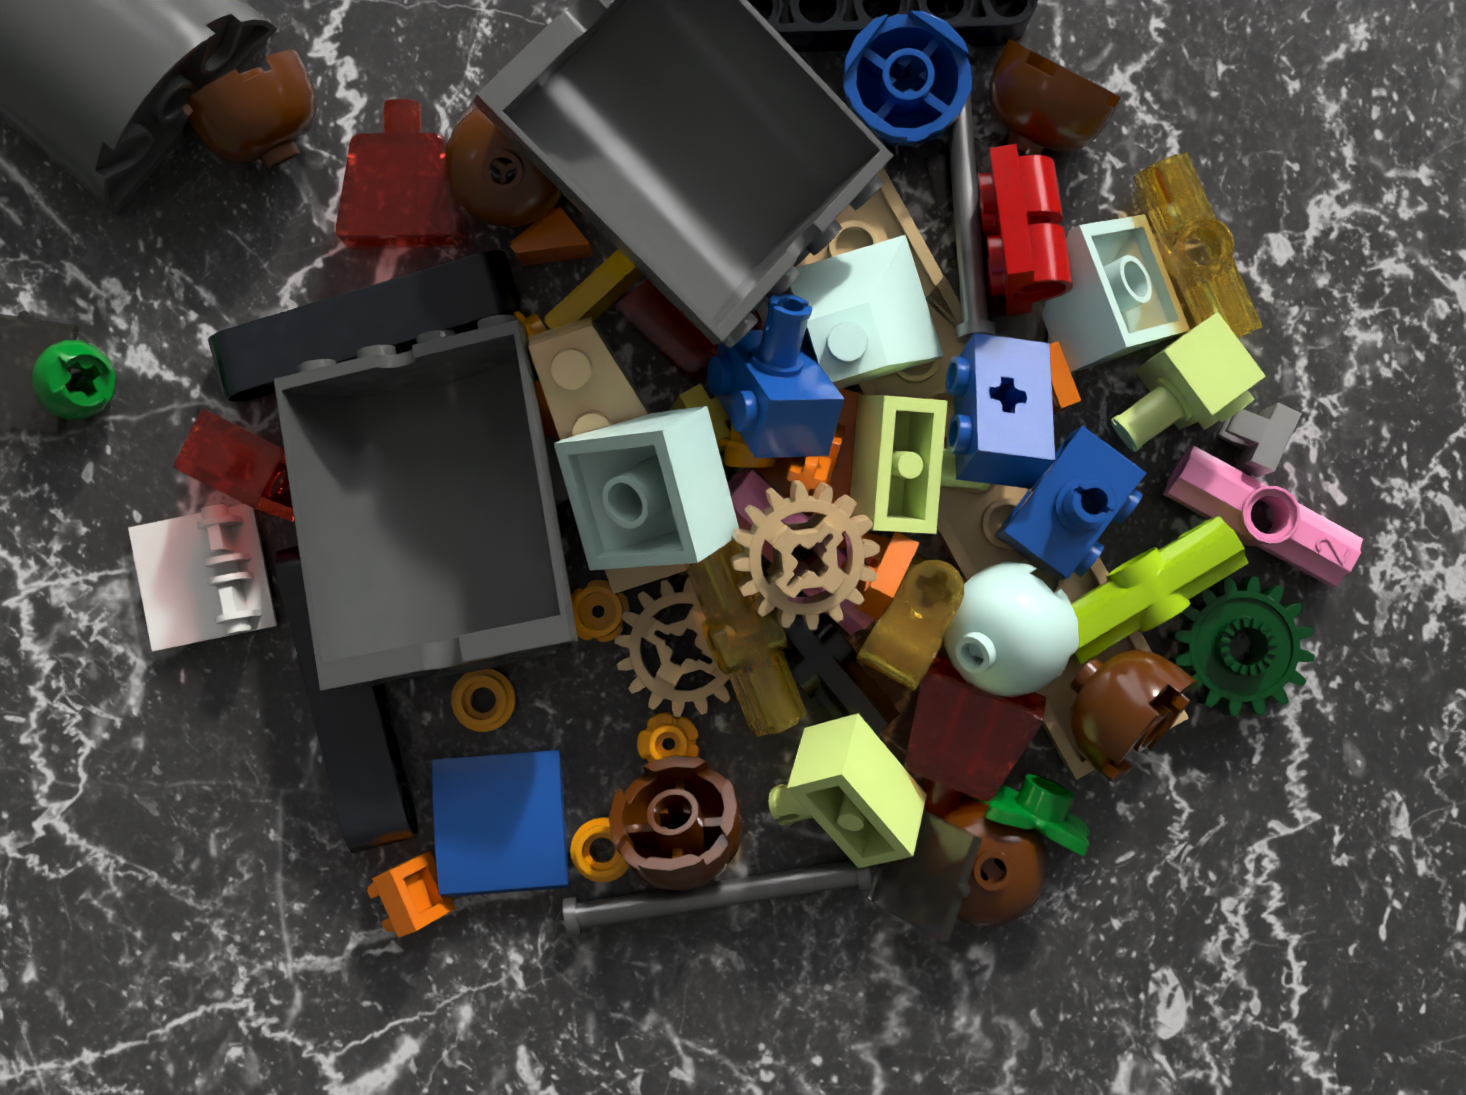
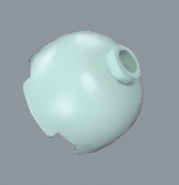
M1005 561L987 567L972 576L950 599L942 626L945 650L952 666L963 679L984 693L1013 698L1040 690L1062 674L1067 666L1069 657L1077 652L1079 646L1078 620L1067 595L1062 589L1053 593L1044 581L1030 574L1036 568L1029 564Z

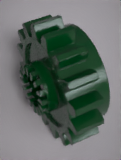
M1253 576L1243 577L1238 590L1233 579L1226 577L1216 583V594L1207 588L1195 595L1194 599L1197 604L1193 608L1187 607L1178 614L1179 618L1183 620L1180 630L1168 631L1167 638L1177 642L1178 653L1169 657L1168 660L1177 666H1182L1186 673L1199 682L1196 688H1199L1201 692L1197 703L1202 707L1212 708L1221 699L1222 714L1238 716L1242 704H1244L1245 709L1250 715H1264L1265 698L1275 705H1286L1289 700L1287 693L1283 689L1285 684L1304 686L1306 683V679L1296 671L1298 662H1312L1315 658V654L1300 649V640L1314 634L1312 627L1296 626L1293 619L1302 611V605L1300 603L1279 604L1284 588L1280 585H1270L1260 593L1259 577ZM1238 630H1242L1250 641L1249 654L1240 663L1233 659V655L1229 653L1230 647H1228V643L1231 642L1230 637Z

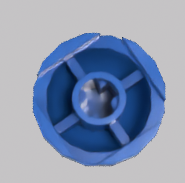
M909 11L908 15L897 14L888 17V14L875 18L856 35L845 58L843 93L849 109L880 141L888 145L916 146L939 137L959 118L972 90L971 66L968 60L969 52L965 41L948 22L925 11Z

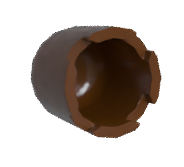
M472 105L461 115L445 147L444 172L453 196L470 215L492 226L519 227L541 219L557 205L563 197L562 192L475 105ZM498 158H508L511 162L505 164ZM492 165L500 170L499 179L493 175ZM516 169V176L512 180L507 181L508 171Z

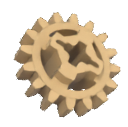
M800 480L792 481L790 497L785 499L772 487L767 489L766 497L770 506L762 512L760 509L748 505L744 510L754 524L750 530L734 529L732 533L735 541L745 547V552L731 556L730 564L734 570L748 571L749 573L737 583L739 590L743 596L760 592L753 605L757 613L763 617L777 607V620L785 628L791 626L796 614L802 616L804 623L810 630L817 629L819 613L825 611L837 623L843 620L842 609L839 605L847 598L858 605L865 601L861 593L855 588L858 581H876L877 574L864 564V558L880 553V547L872 540L861 538L873 526L871 519L864 514L849 518L857 502L847 494H844L832 504L833 488L823 482H820L816 487L813 496H808L805 485ZM795 513H819H814L807 522L786 524L782 521V519ZM842 533H844L847 544V558L843 570L838 567L836 549L844 539L841 535ZM765 540L772 545L774 560L767 570L769 575L766 578L761 566V551ZM801 544L807 549L811 548L817 557L810 565L803 561L797 562L796 558L791 554L794 548ZM824 587L826 589L816 595L796 597L802 589Z
M688 577L683 592L675 593L673 586L668 580L661 581V598L654 600L652 596L642 591L638 594L640 603L644 607L642 613L638 615L624 611L621 617L625 622L633 627L631 635L615 637L614 643L621 647L629 648L630 657L621 660L616 665L618 670L627 671L634 669L638 676L628 688L632 694L645 687L652 691L649 699V708L654 710L664 699L672 701L673 715L680 717L685 708V703L694 701L701 715L708 712V696L714 693L718 699L725 703L731 699L724 685L728 679L736 682H745L747 676L735 667L737 659L752 658L754 651L747 647L739 646L738 637L747 634L752 629L750 624L734 625L731 617L740 606L737 601L730 602L724 607L716 603L719 597V586L714 584L703 596L697 594L695 578ZM694 604L685 620L668 625L654 618L657 613L669 606ZM714 615L722 624L727 636V656L712 649L707 628ZM687 629L695 631L698 634L695 639V645L703 650L702 654L712 659V663H708L701 658L696 660L690 657L685 659L682 665L672 660L674 648L667 644L668 641L658 636L657 632L661 631L667 635L683 636ZM643 638L656 645L661 666L655 677L650 673L643 659ZM701 669L715 676L708 684L696 689H675L683 674Z

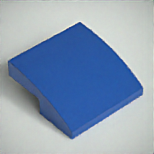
M559 750L432 760L434 838L438 887L441 898L569 888L567 824L564 819L562 756Z

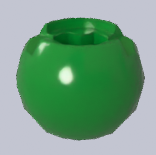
M63 340L46 348L36 360L33 366L31 385L37 401L53 415L65 420H85L102 412L112 400L117 376L111 360L97 347L81 340ZM67 369H80L83 375L77 381L80 391L67 390L65 384L71 379Z

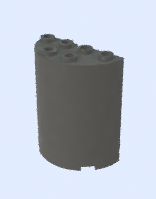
M0 0V118L111 213L116 215L184 137L183 129L188 119L181 107L189 104L187 98L231 71L237 69L239 73L277 28L245 0Z
M576 0L560 16L558 15L479 91L473 101V104L713 345L722 342L728 349L738 343L756 324L758 319L752 313L763 305L767 299H770L771 296L779 297L799 277L800 272L795 267L810 253L813 256L818 254L837 236L842 229V226L835 220L848 205L856 211L879 190L884 182L876 174L894 156L747 0Z
M495 315L486 317L477 322L478 329L456 334L452 330L425 332L416 337L417 344L412 345V350L401 354L396 353V347L393 345H373L357 350V359L341 363L331 359L306 361L297 366L298 373L274 379L320 691L375 687L408 677H414L415 681L463 674L552 655L558 649L573 648L579 644L532 359L528 348L527 329L516 316Z

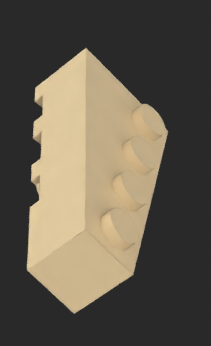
M592 316L529 337L528 348L560 440L652 413ZM731 540L699 563L604 570L612 593L615 594L735 555L737 552Z

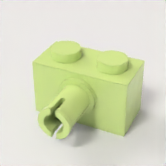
M1217 312L1180 336L1134 370L1150 392L1122 414L1113 417L1111 424L1123 443L1133 452H1136L1142 448L1143 444L1173 423L1178 430H1181L1198 422L1205 430L1219 420L1221 423L1254 400L1248 389L1266 376Z
M858 395L850 497L857 504L849 518L863 514L866 515L873 523V526L870 528L871 530L936 534L940 486L972 488L978 491H985L989 488L990 484L956 480L955 454H950L948 449L944 447L948 401L885 395Z
M859 713L804 728L789 783L787 785L780 784L774 786L769 793L768 801L774 820L779 819V825L789 826L798 821L814 818L858 868L913 857L927 794Z

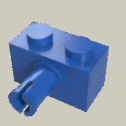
M782 294L779 297L771 296L768 302L769 310L764 330H750L730 349L722 342L719 343L717 354L710 358L707 367V383L711 394L716 396L731 419L733 428L740 433L755 458L829 456L844 402L841 393L802 342L808 319L812 313V306H808L809 303L806 300L790 294Z
M1081 426L1067 436L1055 452L1053 464L1035 485L1026 491L994 535L1055 581L1069 579L1072 573L1082 577L1103 551L1104 546L1097 539L1111 520L1120 525L1141 500L1143 494L1135 488L1146 475V472L1087 428Z

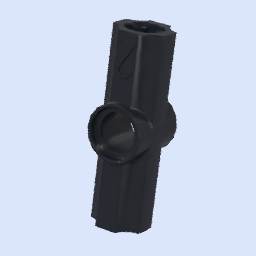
M760 592L748 596L740 595L736 599L748 619L778 651L775 656L811 699L814 696L834 720L859 713L874 733L878 735L900 714L894 707V703L878 686L876 681L871 679L857 662L860 657L824 614L819 616L816 630H810L799 614H796L791 626L785 628L777 620V607L763 617L757 613L753 605ZM799 592L796 597H803V596H802V594Z

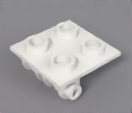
M254 502L227 507V504L212 505L201 508V513L128 527L152 651L278 626Z

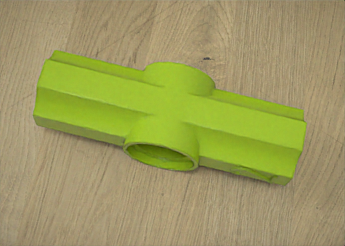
M1220 516L1203 521L1202 524L1183 533L1178 539L1159 550L1156 547L1120 565L1106 575L1108 581L1071 602L1070 604L1078 620L1079 634L1077 652L1071 655L1075 662L1082 664L1087 660L1093 659L1107 648L1115 646L1119 641L1137 630L1142 633L1168 621L1191 604L1189 602L1190 598L1249 564L1245 556V548L1235 531Z

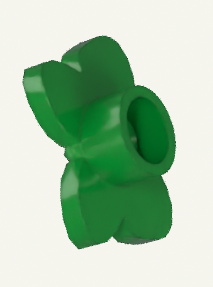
M1032 774L1025 776L1019 792L996 783L980 782L975 785L971 798L988 805L985 812L986 819L1022 829L1035 828L1040 830L1049 839L1085 857L1090 846L1087 840L1090 830L1080 818L1068 811L1074 795L1062 785Z

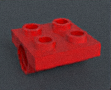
M1017 144L990 148V172L978 174L981 227L983 237L987 236L989 256L987 258L991 296L1003 295L1006 316L1032 313L1033 302L1057 298L1068 293L1073 288L1065 229L1058 225L1063 220L1055 162L1052 158L1043 155L1018 156Z

